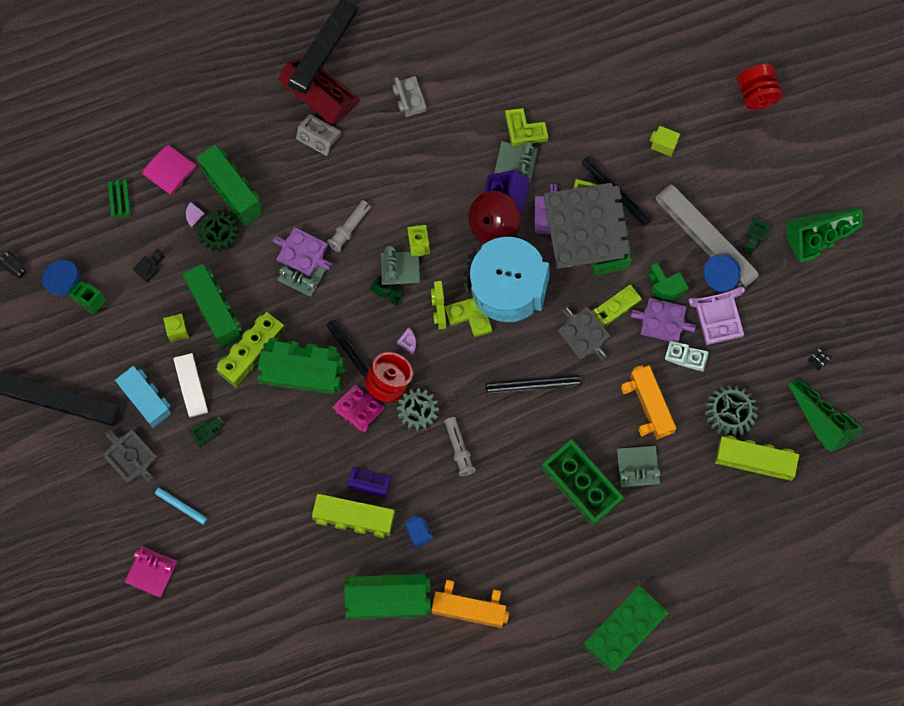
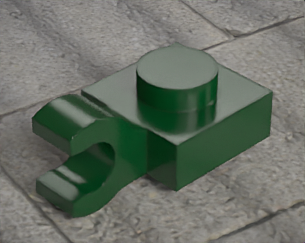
M753 218L745 235L750 238L745 249L746 252L752 254L757 242L763 244L771 225Z
M381 276L371 284L369 289L385 299L389 297L391 303L396 306L402 302L397 297L402 298L405 295L403 291L395 288V284L382 285Z
M220 417L215 418L209 424L203 420L190 429L189 433L201 448L214 439L216 435L213 432L223 428L225 424Z

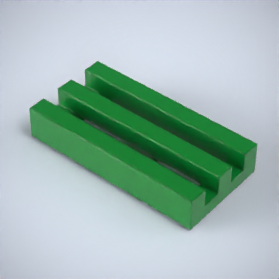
M125 179L121 182L117 180L113 183L112 181L108 182L112 219L131 216L127 180ZM120 186H123L124 188L126 212L124 213L122 211ZM113 187H116L118 213L115 210Z

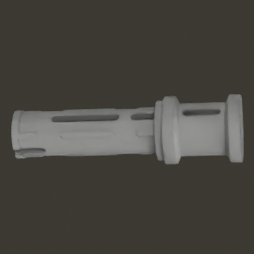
M362 200L343 226L337 227L334 236L326 241L333 250L337 252L342 250V245L346 240H350L351 232L371 209L370 205L366 206L368 204L366 201Z
M456 417L448 418L444 423L455 452L454 461H457L460 470L459 476L470 475L476 471L470 460L471 454L465 448Z

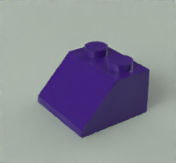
M515 170L488 175L485 192L495 190L506 193L515 201L520 214H522L530 179Z

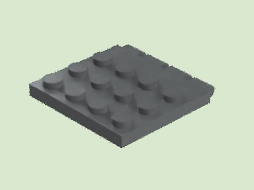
M612 183L544 194L556 270L624 259V255L631 253L629 240L622 241L621 239L628 237L626 221H618V219L625 218L623 203H615L616 200L622 199L620 186H612Z

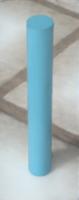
M158 488L155 494L196 521L203 525L207 522L208 518L163 489Z

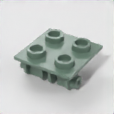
M501 141L494 174L515 170L529 178L530 183L538 148H534L530 142H526L525 145L511 146V143Z
M387 246L384 253H381L382 285L420 283L419 256H411V252H396L393 246Z
M282 266L279 272L281 275L277 281L311 297L326 269L319 266L314 270L311 278L287 266Z
M656 446L617 449L621 487L660 484V469H658Z

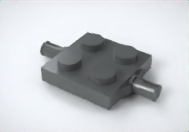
M568 306L565 307L562 312L569 320L557 331L581 361L593 353L601 361L604 358L606 359L608 356L601 347L611 338L608 331L588 307L575 315Z
M110 430L109 433L113 438L108 433L106 437L112 442V445L102 456L128 485L141 475L147 483H150L151 480L153 481L155 477L150 474L148 468L158 459L157 456L133 430L119 438Z

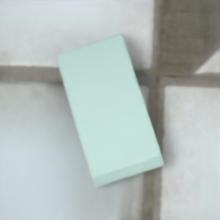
M670 341L665 360L704 372L709 353L708 351L689 348L687 344Z

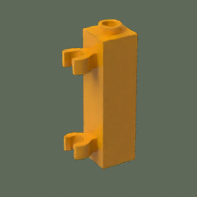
M641 365L634 368L630 375L631 382L622 384L621 390L623 395L636 390L649 421V424L639 427L640 429L638 430L641 437L653 432L657 440L675 433L676 426L650 365L646 367Z
M446 580L444 593L435 592L432 614L502 628L503 623L507 624L509 612L506 611L505 605L499 604L501 591L493 589L491 603L452 595L454 581Z

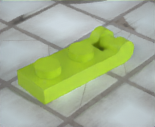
M630 284L601 306L592 310V313L606 327L641 302L642 298ZM604 313L606 318L603 319L600 314Z

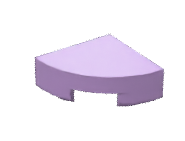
M190 202L186 209V218L193 229L205 216V213Z
M408 328L397 341V344L413 355L416 349V338L412 330Z

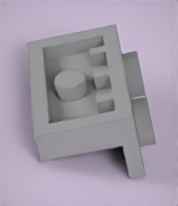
M416 76L399 81L398 77L394 78L395 85H392L395 96H399L398 106L400 112L404 111L405 116L409 117L427 111Z
M309 114L298 126L296 139L327 156L330 147L340 137L341 131Z

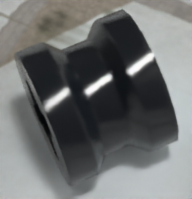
M820 347L807 361L813 363L816 369L820 371L832 357L826 355L824 349Z

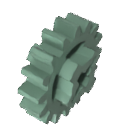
M418 388L417 392L414 393L411 389L410 395L404 393V400L399 399L398 401L401 406L397 407V411L402 412L398 414V418L403 419L402 425L408 423V429L415 426L416 431H418L419 427L422 426L426 430V424L432 426V419L437 420V415L434 413H439V408L435 407L438 405V401H432L434 395L427 396V390L420 393V388ZM411 401L410 407L405 410L407 403ZM415 403L421 409V416L415 410ZM431 410L429 416L425 419V414Z

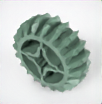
M728 385L726 390L720 387L719 392L715 390L713 396H709L708 400L710 403H706L705 406L709 410L705 412V415L710 416L707 419L708 423L714 422L711 426L712 429L719 428L718 434L723 430L725 431V436H728L729 432H731L732 436L736 437L737 432L743 435L744 430L748 432L751 429L750 426H754L755 421L753 419L758 417L754 412L758 410V407L752 406L756 403V400H749L752 394L745 395V388L740 392L738 391V385L735 386L734 390ZM731 398L739 400L740 403H735ZM723 399L724 409L717 413V403ZM729 408L736 410L734 414L727 411ZM746 409V420L741 423L739 413ZM728 419L732 424L725 423L722 420Z

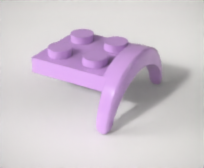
M744 287L714 296L689 299L690 306L695 307L697 310L706 345L744 336L734 298L745 292Z

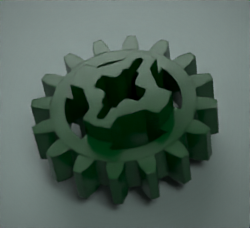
M215 211L214 216L208 213L207 220L201 219L203 225L198 224V228L201 230L197 232L198 237H200V243H204L206 249L210 247L212 252L216 248H218L219 252H222L223 247L229 250L228 245L234 246L233 239H238L236 233L239 230L236 227V221L232 220L231 215L225 217L224 212L218 215L217 211Z

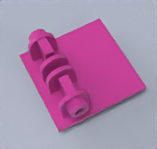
M355 384L332 408L336 410V414H340L345 418V421L349 420V424H354L360 432H366L369 428L368 425L385 409V406Z
M141 546L140 550L135 552L134 557L136 559L125 583L161 598L177 561Z

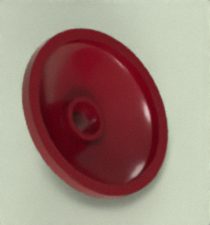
M495 190L484 192L476 197L469 209L468 220L470 229L475 238L482 244L500 237H516L521 223L520 212L515 201L506 193Z

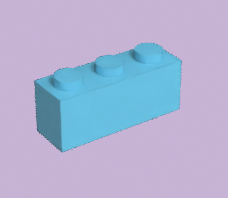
M132 366L115 381L152 428H154L171 414L168 409L170 404L164 397L162 399L158 397L157 393L159 391L153 383L149 385L145 381L147 378L145 373L141 369L137 371Z

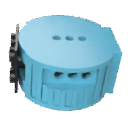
M500 237L482 245L481 250L477 254L476 248H473L472 254H469L467 259V265H469L468 272H464L462 282L464 283L467 296L470 295L472 290L473 300L483 314L497 321L515 322L527 318L533 314L534 310L542 311L550 271L549 263L542 261L540 253L534 246L519 238Z

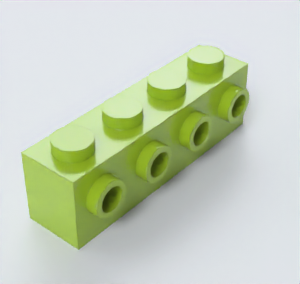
M268 312L260 315L256 319L251 330L248 329L243 334V339L238 344L236 343L232 346L230 354L218 362L216 368L218 374L236 388L259 362L264 343L268 342L269 338L279 339L285 333L284 325Z
M725 436L721 437L719 441L715 464L792 481L796 475L799 454L794 453L791 449L778 450L773 445L764 444L761 446L756 445V442L751 440H744L743 442L737 440L736 437Z
M317 494L312 518L318 525L327 526V524H333L337 529L346 530L347 528H352L356 533L366 534V532L374 533L373 536L385 538V536H390L395 510Z

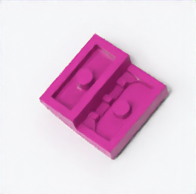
M167 145L152 159L142 174L171 195L183 185L184 179L196 170V165Z

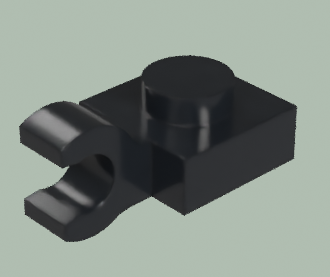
M157 248L152 253L150 259L144 256L133 268V271L148 283L160 270L157 265L165 256Z

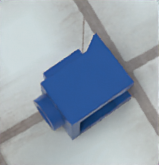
M416 515L407 520L408 523L405 524V527L415 549L433 541V536L430 534L425 519L422 520L421 517Z

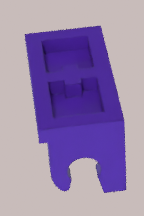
M352 467L347 485L348 489L386 498L392 477Z

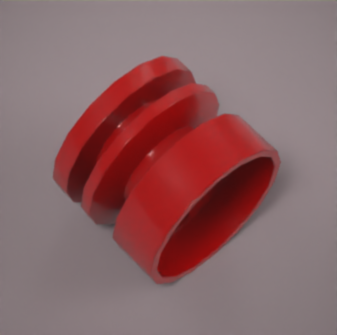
M756 65L744 70L737 76L740 91L744 92L742 98L748 110L767 108L782 99L783 93L780 89V84L776 82L777 75L773 65Z

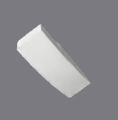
M191 353L175 357L176 371L189 418L207 414L208 409L194 355Z

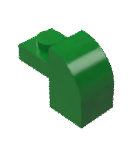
M658 263L650 266L648 277L652 284H654L651 292L655 297L664 301H673L687 294L689 288L680 272L666 279Z
M79 281L76 287L68 294L71 299L93 315L107 300L99 290L89 283L85 284L82 281Z

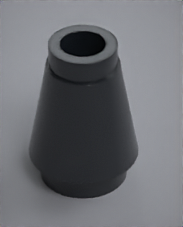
M7 251L0 257V267L20 279L26 273V270L14 253Z

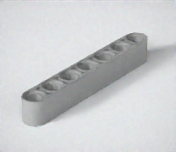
M670 184L655 196L659 205L710 257L717 254H727L737 260L741 268L739 287H744L745 289L759 277L755 268L676 187Z

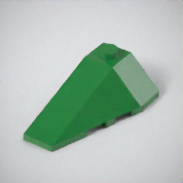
M862 208L802 216L786 221L787 240L797 261L802 263L817 258L821 255V251L827 247H833L836 241L842 237L846 238L863 226Z
M796 380L788 384L817 438L827 450L832 452L842 449L864 430L848 414L844 412L842 415L836 411L833 403L821 400L820 394L803 381Z

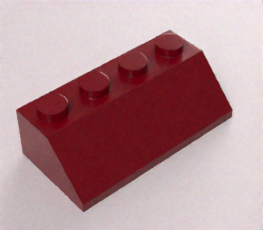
M303 57L286 62L278 81L286 89L291 90L298 99L308 104L311 110L319 113L326 122L334 124L341 121L359 103L360 99L323 69L305 95L289 88L288 82Z

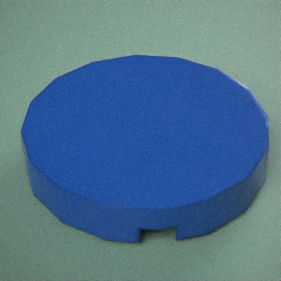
M717 254L711 257L705 264V280L714 290L726 292L736 287L740 282L741 268L737 260L732 256Z
M59 260L49 265L44 271L42 284L52 295L61 296L69 293L73 286L74 288L76 287L80 279V272L71 261Z

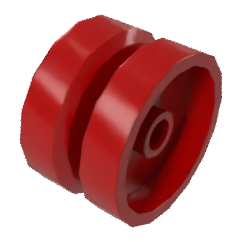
M392 352L381 353L375 357L367 372L365 387L374 398L380 401H397L403 396L412 380V366L408 360L399 354Z

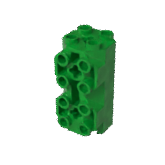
M269 338L268 342L264 343L258 364V370L262 371V375H258L257 378L259 384L332 395L341 391L342 381H340V374L344 373L345 363H343L344 357L337 353V348L330 346L319 348L315 344H307L306 348H300L298 342L288 341V343H284L275 338Z
M425 574L345 577L346 619H358L359 621L376 620L377 618L415 619L416 617H427V613H431L430 598H426V593H430V578H426Z

